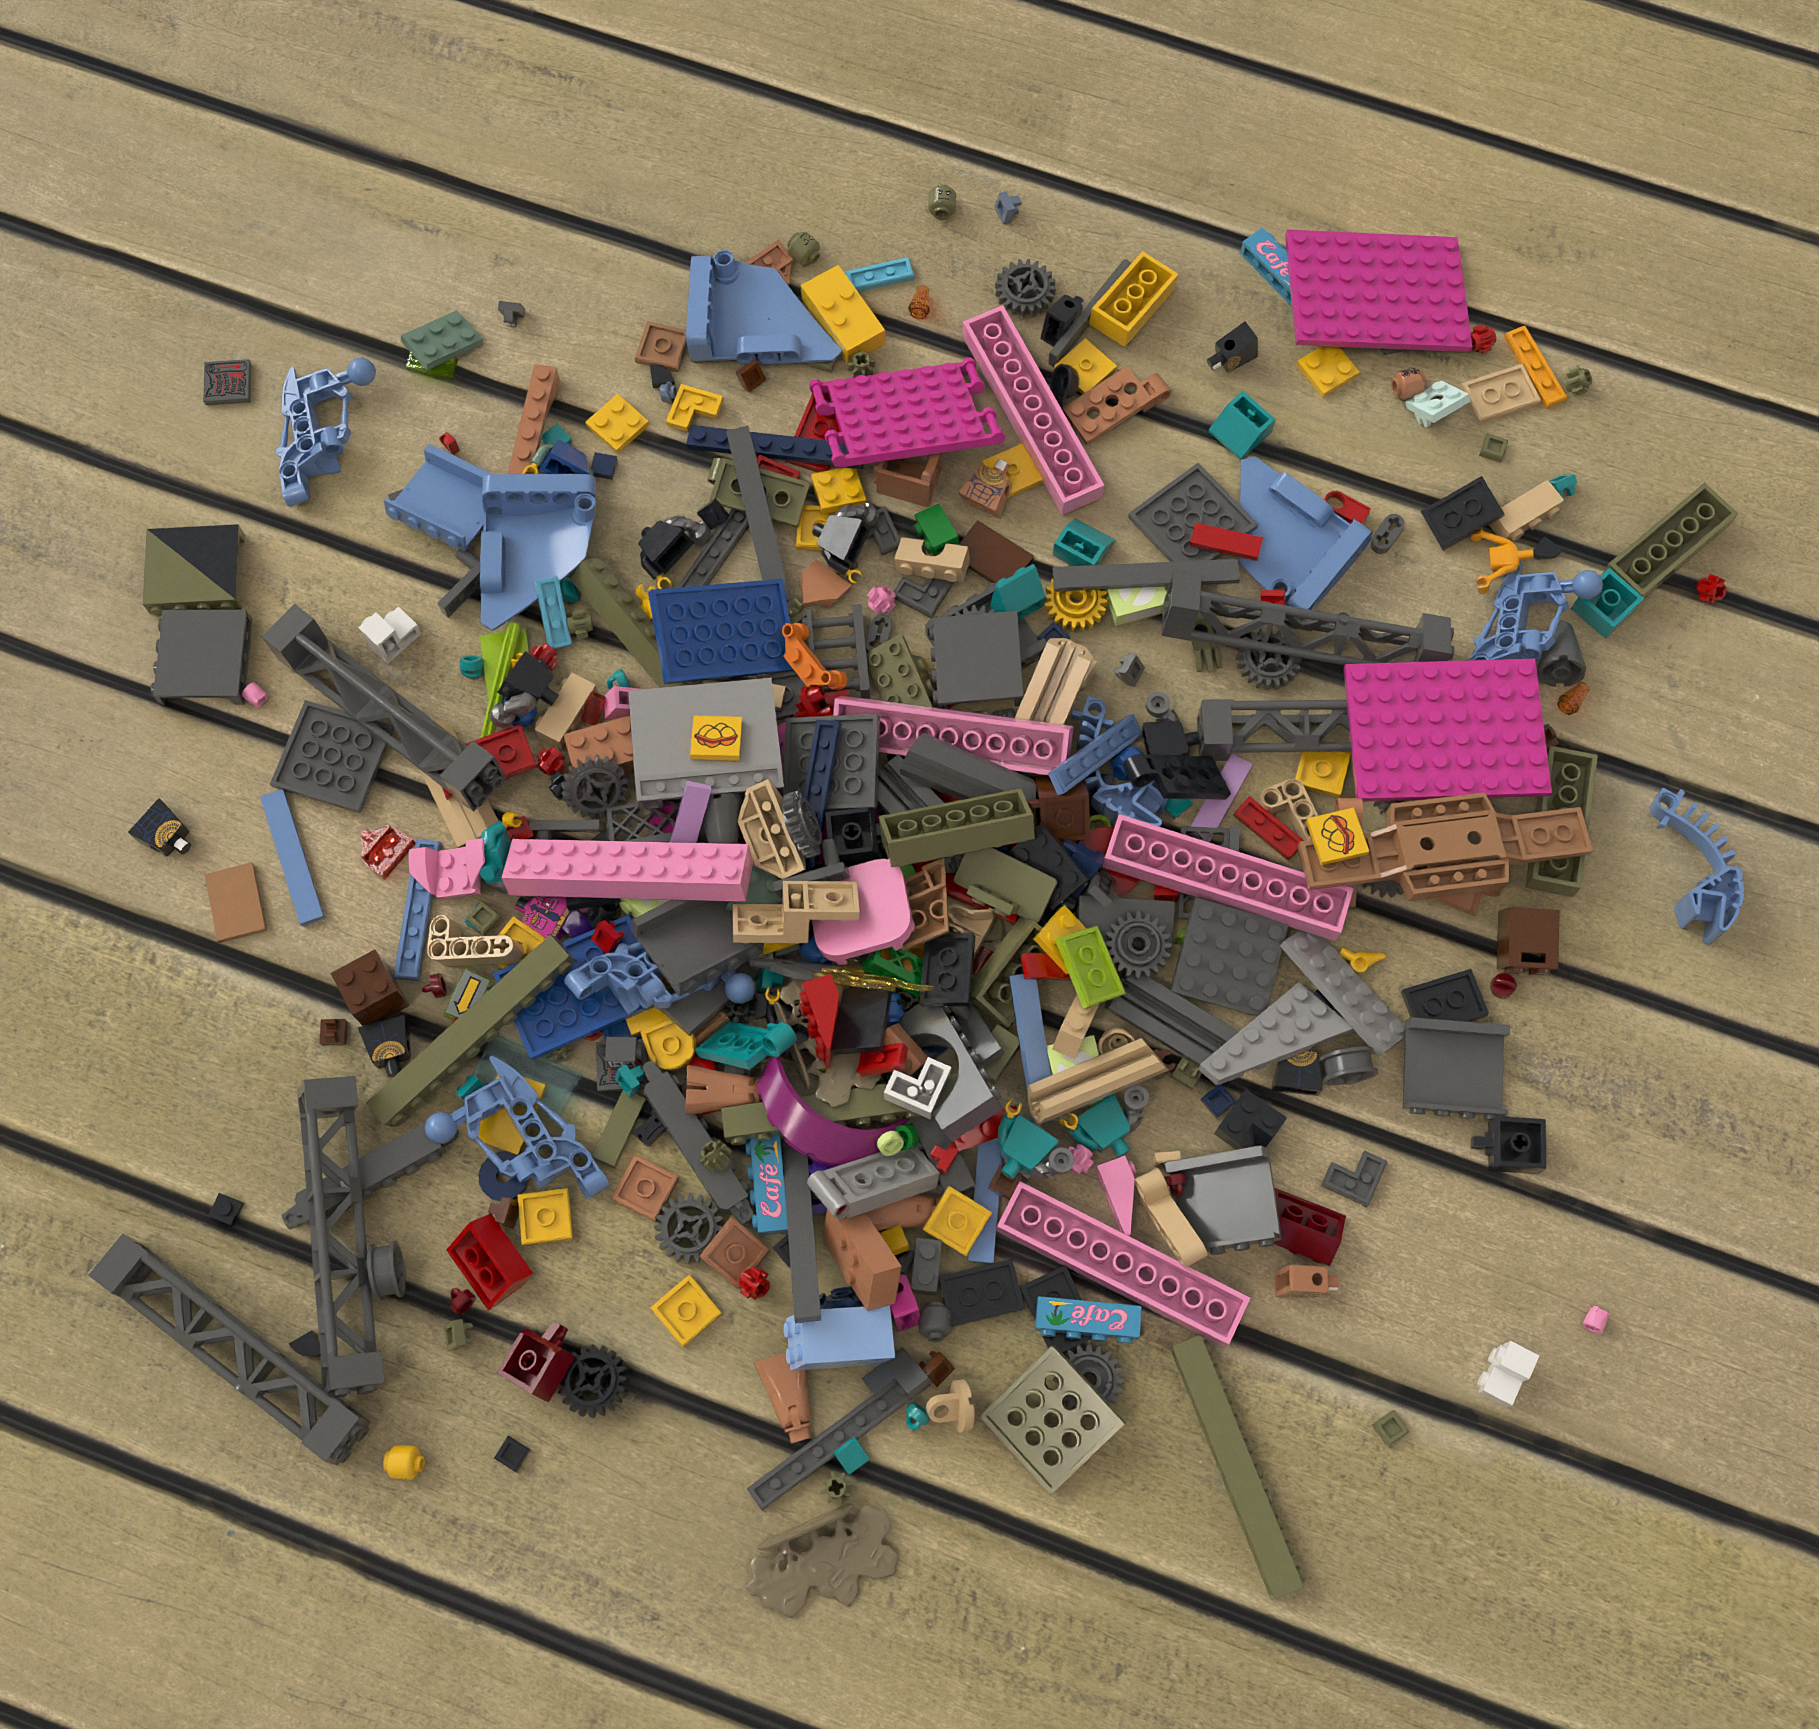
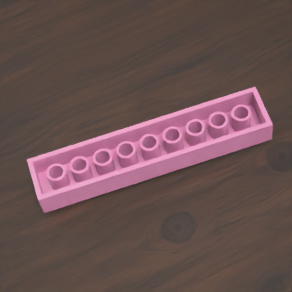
M999 306L964 321L962 337L1018 438L1023 443L1043 478V483L1061 515L1101 499L1104 490L1101 478L1004 306Z
M848 696L835 698L833 716L878 714L880 716L879 752L906 756L908 750L918 737L926 733L1010 770L1048 775L1050 771L1067 760L1071 753L1074 726Z
M1120 814L1118 815L1102 865L1103 868L1204 900L1267 917L1289 927L1336 941L1342 932L1354 889L1348 886L1308 890L1304 872Z
M512 839L502 880L508 894L516 896L746 902L753 859L748 844Z
M1021 1181L997 1225V1232L1063 1266L1066 1265L1067 1268L1224 1348L1230 1344L1250 1301V1297L1190 1267L1184 1268L1179 1261Z

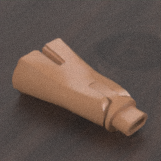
M687 1065L686 1115L752 1104L755 1101L756 1103L763 1102L761 1094L758 1096L757 1091L759 1078L756 1079L747 1075Z
M917 1194L868 1211L866 1214L879 1233L897 1225H901L902 1229L924 1227L938 1204L939 1198L936 1197L935 1200L933 1196Z
M786 1352L754 1362L782 1428L785 1429V1433L788 1432L791 1443L811 1438L808 1428L811 1425V1412L806 1370L791 1371L790 1364L786 1361Z

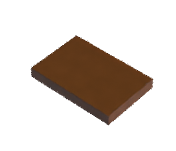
M978 520L960 542L961 546H968L970 563L968 568L991 583H997L1005 577L1008 579L1018 569L1022 567L1027 568L1034 559L1033 554Z

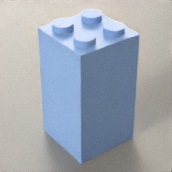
M890 1305L867 1311L865 1307L821 1309V1321L795 1324L793 1314L786 1318L784 1323V1336L788 1338L789 1347L786 1350V1361L790 1364L791 1371L879 1365L895 1358Z

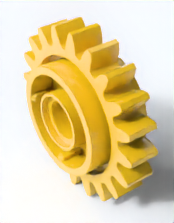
M1051 579V586L1046 587L1047 594H1045L1044 602L1046 603L1044 610L1049 611V619L1055 617V624L1063 623V630L1070 625L1072 632L1075 631L1076 626H1079L1083 632L1085 624L1093 628L1094 621L1099 623L1101 620L1100 615H1105L1106 609L1104 607H1107L1108 600L1105 599L1107 591L1100 589L1054 592L1053 579ZM1076 598L1081 602L1073 603L1071 599Z

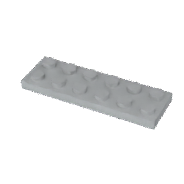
M1300 930L1280 945L1367 1045L1373 1048L1378 1057L1405 1038L1404 1025L1391 1013L1387 1006L1374 994L1370 987L1365 984L1325 938Z

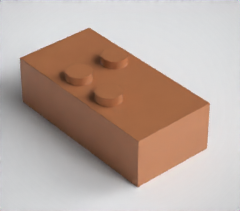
M827 1209L822 1241L844 1274L846 1283L851 1285L867 1311L894 1304L901 1265L866 1212L851 1218L846 1216L842 1219H835Z

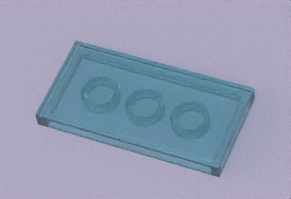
M499 1035L490 1041L472 1074L485 1085L493 1082L497 1077V1072L489 1058L494 1056L511 1066L521 1076L547 1085L541 1101L559 1116H562L582 1078L581 1074L544 1056L531 1061L525 1047ZM540 1106L538 1107L539 1111L548 1114Z

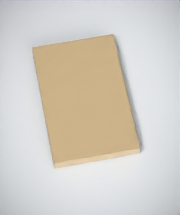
M1523 364L1461 383L1460 386L1462 391L1469 394L1470 402L1468 405L1478 424L1539 405L1541 402Z

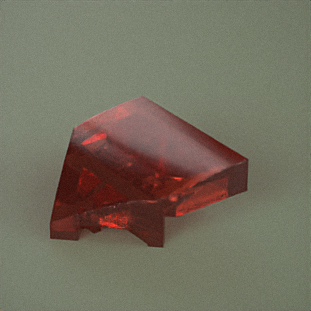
M389 824L385 825L382 829L360 831V837L363 842L361 858L369 869L383 879H386L408 854L409 849H412L416 844L412 838L397 828L393 829Z

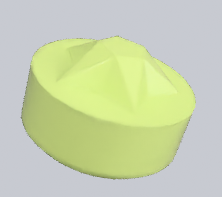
M888 1131L877 1141V1147L885 1156L898 1153L904 1144L902 1137L897 1131Z

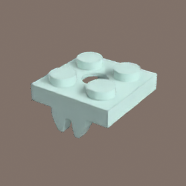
M1441 380L1405 402L1407 409L1414 412L1418 424L1421 425L1423 423L1424 427L1427 428L1431 425V422L1435 423L1469 403L1470 397L1468 393ZM1436 396H1443V399L1441 400L1432 398Z

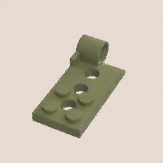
M714 458L707 481L714 485L709 501L716 498L723 507L746 513L741 492L732 490V485L738 481L734 462L725 458ZM759 468L763 487L767 491L765 496L771 520L798 528L809 492L810 482ZM786 494L788 501L785 504H778L775 501L777 495Z

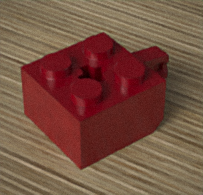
M553 1321L541 1336L528 1329L520 1332L497 1374L549 1403L575 1358L574 1355L561 1348L568 1329Z

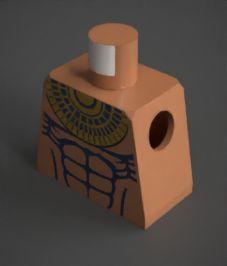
M998 459L993 469L980 465L960 489L959 494L962 500L1000 518L1012 489L1009 477L1005 476L1010 465L1001 459Z
M1288 1265L1274 1272L1275 1297L1314 1298L1327 1294L1328 1290L1337 1291L1339 1288L1338 1276L1328 1275L1327 1267Z

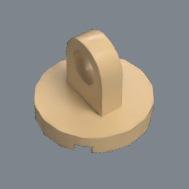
M964 1379L953 1380L950 1385L949 1394L932 1397L926 1405V1412L929 1418L937 1423L953 1421L959 1433L969 1432L973 1428L975 1420L973 1404L970 1405L968 1398H972L969 1384ZM945 1405L942 1411L934 1412L938 1406Z

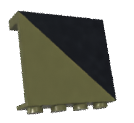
M239 524L147 529L142 604L149 614L161 616L163 610L242 609V605L237 599L239 543H245V534Z

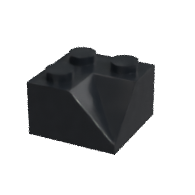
M1245 1089L1214 1134L1236 1150L1255 1146L1267 1147L1287 1117Z

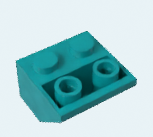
M1242 391L1226 405L1208 432L1241 460L1272 433L1276 419Z
M1075 518L1064 527L1055 541L1053 556L1071 566L1100 565L1114 544L1115 539Z
M1032 564L1027 568L1022 567L1008 579L1006 577L1000 579L995 584L989 606L990 610L994 609V613L1017 611L1018 621L1042 608L1046 595L1035 565Z

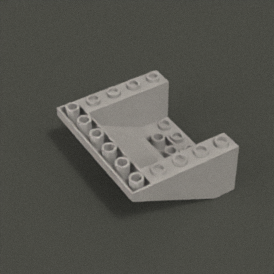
M772 678L628 691L636 796L640 810L664 808L663 800L682 798L687 781L711 785L710 794L721 795V793L746 792L747 788L770 779L781 796H783L784 784ZM694 715L742 717L740 760L690 759Z

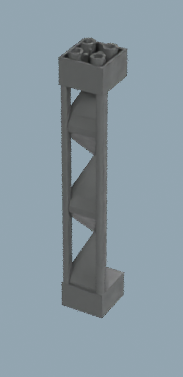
M296 604L262 636L279 661L300 675L441 785L471 811L474 812L478 807H481L486 802L487 797L502 785L506 776L493 755L474 741L466 746L328 640L314 618ZM327 669L341 697L310 672ZM390 718L404 746L373 721ZM445 769V771L442 774H439L437 772V770Z

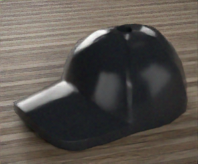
M1066 364L1056 366L1050 383V390L1061 409H1063L1066 399L1075 396L1080 383L1077 370Z

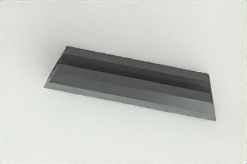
M926 733L918 737L908 750L900 766V775L959 800L1020 788L1027 803L1029 800L1036 799L1037 785L1033 779Z
M899 754L878 769L877 803L887 814L944 804L930 787L900 775V766L904 760ZM965 853L944 857L945 872L956 873ZM941 858L932 859L931 862H934V861L939 860V859H941Z
M1124 973L1120 977V981L1126 994L1105 1002V1009L1197 1066H1200L1204 1060L1238 1033L1232 1027L1178 994L1171 992L1170 989L1152 978L1146 979L1143 973H1141L1138 980L1135 979L1134 973H1131L1128 978L1125 977Z

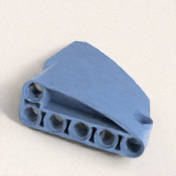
M728 250L717 252L714 258L712 256L691 257L686 341L692 362L737 360L743 365L752 360L757 361L759 364L834 362L842 353V349L817 323L776 269L735 261L733 254Z
M1256 456L1241 459L1240 506L1258 523L1257 529L1250 535L1263 537L1257 561L1239 557V564L1265 590H1275L1277 587L1285 588L1287 591L1285 593L1286 606L1313 610L1365 550L1371 541L1373 532L1355 519L1349 524L1334 513V509L1330 504L1285 472L1279 474Z
M489 474L483 477L482 503L484 527L483 531H481L480 556L481 624L493 632L536 602L538 597L534 580L558 576L560 583L579 566L581 560L586 559L592 524L596 519V479L592 475Z

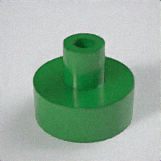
M905 1124L895 1129L904 1141L901 1148L902 1151L910 1150L917 1146L919 1133L914 1126Z

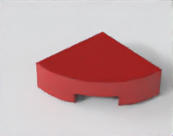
M448 432L439 437L440 442L451 454L455 455L460 451L456 439Z

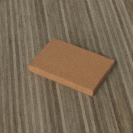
M252 862L204 874L216 937L219 943L267 931L255 867Z

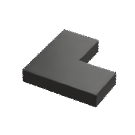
M886 506L877 509L879 518L871 526L866 538L874 537L882 556L896 551L901 540Z
M902 577L893 592L896 595L895 600L932 618L954 582L932 578L928 579L924 586H921Z
M1364 1150L1354 1172L1331 1162L1321 1186L1368 1207L1387 1161Z
M903 1347L895 1352V1358L880 1364L862 1378L877 1399L896 1384H899L908 1396L912 1398L931 1383L929 1377Z

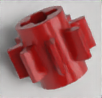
M1483 324L1473 327V332H1471L1472 350L1481 351L1482 354L1491 351V346H1494V343H1496L1495 331L1491 327H1484Z
M1709 574L1708 578H1702L1697 584V593L1700 594L1698 599L1709 604H1714L1715 600H1722L1727 591L1726 585L1723 584L1725 579L1713 574Z
M547 644L539 645V647L534 645L529 652L534 658L543 659L551 671L559 663L556 657L557 652Z
M553 747L549 750L542 748L536 756L539 762L537 764L538 769L549 777L558 771L561 773L565 769L564 755Z
M752 1267V1269L745 1270L739 1278L738 1285L742 1287L740 1293L747 1299L750 1297L754 1300L762 1298L770 1288V1282L766 1280L769 1274L761 1268Z

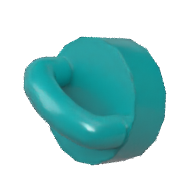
M476 655L460 658L459 663L462 675L471 679L482 675L483 658Z
M623 669L615 671L614 675L610 676L607 680L609 690L613 687V681L616 680L619 687L631 688Z
M911 1402L905 1410L908 1413L906 1425L912 1431L919 1429L922 1424L927 1425L930 1421L926 1409L915 1402Z

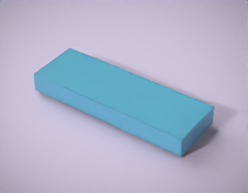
M909 257L845 271V275L858 292L914 280Z
M558 576L534 580L547 644L553 649L572 645Z

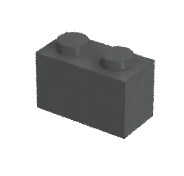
M916 1238L911 1290L914 1294L936 1296L941 1240Z

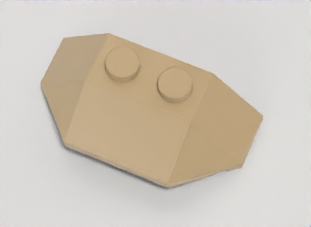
M767 779L747 788L738 817V824L746 844L749 845L755 866L782 879L806 870L805 856H803L802 851L796 848L786 829L783 818V797L770 779Z

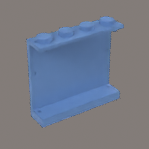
M428 444L424 449L425 463L395 501L387 498L384 499L386 514L393 520H399L412 529H418L433 539H439L450 547L458 548L465 552L484 527L482 480L484 476L492 473Z

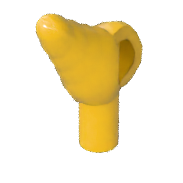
M1342 947L1339 953L1341 957L1350 961V966L1356 973H1364L1368 967L1386 958L1385 953H1354Z

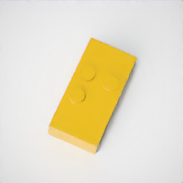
M1142 251L1091 310L1089 325L1123 347H1126L1173 293L1179 274Z
M839 265L801 285L802 301L819 325L842 349L841 356L847 364L851 363L850 355L854 356L858 353V350L868 353L885 345V329Z

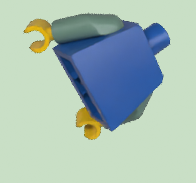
M557 440L554 445L546 444L540 446L530 461L531 465L526 466L522 474H538L537 468H540V471L546 474H589L593 476V471L588 465L586 455L573 448L571 444L564 443L561 440Z

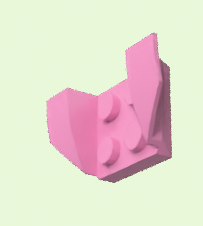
M483 838L466 841V847L442 851L427 847L409 849L410 874L430 894L436 895L437 898L441 899L481 894L482 877L480 871L485 863Z

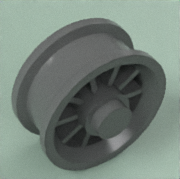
M1368 1046L1351 1047L1321 1056L1319 1061L1320 1064L1324 1065L1326 1077L1323 1079L1324 1084L1351 1085L1378 1075V1068L1373 1067L1371 1055L1374 1054L1373 1048Z
M394 1240L390 1242V1245L382 1247L370 1244L367 1250V1268L370 1287L375 1300H382L385 1295L391 1294L403 1297L406 1290V1265L399 1243Z

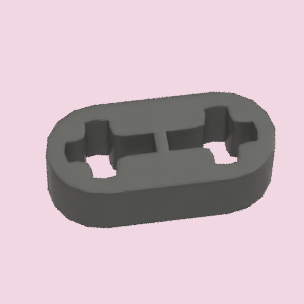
M1388 515L1374 533L1370 547L1375 553H1387L1401 534L1405 521L1400 515ZM1395 522L1397 526L1392 531H1389L1390 524ZM1383 536H1385V543L1379 545L1378 541H1380L1383 538Z
M880 614L873 618L866 640V652L873 649L872 646L875 645L876 639L879 640V645L890 639L892 621L888 616ZM881 622L885 623L882 633H878V626Z

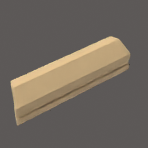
M1050 638L1015 718L1065 725L1094 658L1088 649L1067 638Z
M432 719L458 739L450 722ZM421 771L457 847L466 844L468 840L480 837L484 830L498 822L488 799L473 812L455 797L447 800L442 786Z
M1140 1038L1030 1084L1027 1093L1030 1115L1034 1118L1035 1123L1040 1125L1169 1070L1147 1043Z

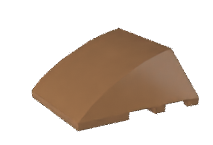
M944 857L921 867L923 871L905 878L912 919L915 923V932H912L910 937L903 943L904 947L901 948L903 952L949 932Z

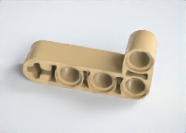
M1288 779L1263 790L1258 803L1272 815L1285 810L1296 834L1304 841L1310 840L1311 837L1307 834L1309 830L1306 820L1307 818L1319 815L1303 784L1297 779ZM1291 789L1295 791L1297 795L1290 796L1286 792V790ZM1265 798L1273 799L1275 804L1270 805L1266 803ZM1297 810L1305 811L1307 816H1299Z
M438 915L433 918L430 924L427 953L430 958L445 966L507 964L520 961L524 954V948L519 942L505 935L461 937V927L458 923L444 915Z
M1156 1168L1134 1179L1141 1205L1181 1265L1186 1268L1207 1257L1208 1254L1202 1241L1169 1195L1166 1181L1160 1170Z

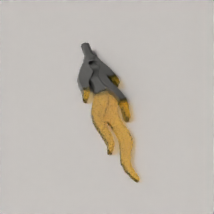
M757 958L752 962L753 967L770 969L771 972L800 980L809 981L831 974L835 983L854 987L884 989L888 991H895L896 987L916 991H933L934 986L911 984L888 976L867 975L861 968L823 964L818 961Z

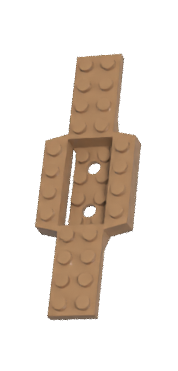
M1485 792L1391 804L1386 811V828L1363 834L1369 849L1368 855L1321 865L1312 840L1300 841L1298 844L1308 890L1397 879L1409 901L1504 889L1509 883V865L1585 856L1593 852L1581 807L1507 815L1495 812ZM1476 833L1479 835L1481 842L1476 845L1470 843L1467 838L1468 834ZM1422 839H1429L1433 843V849H1423L1420 841ZM1495 857V860L1411 871L1413 867Z

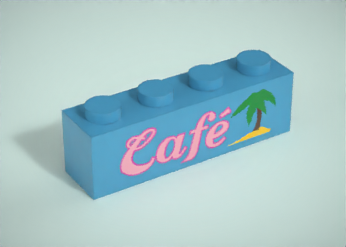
M1262 227L1243 241L1240 254L1292 307L1286 249L1282 248L1276 242L1274 236Z
M781 1135L771 1136V1139L767 1141H756V1138L747 1140L745 1143L747 1156L751 1155L752 1165H748L749 1180L754 1181V1190H750L751 1205H756V1215L752 1216L753 1230H758L759 1236L787 1234Z
M1040 1296L1037 1298L1035 1331H1040L1041 1336L1055 1337L1056 1333H1064L1066 1338L1081 1339V1335L1092 1336L1093 1341L1106 1342L1107 1338H1117V1342L1122 1344H1133V1340H1138L1140 1337L1141 1306Z

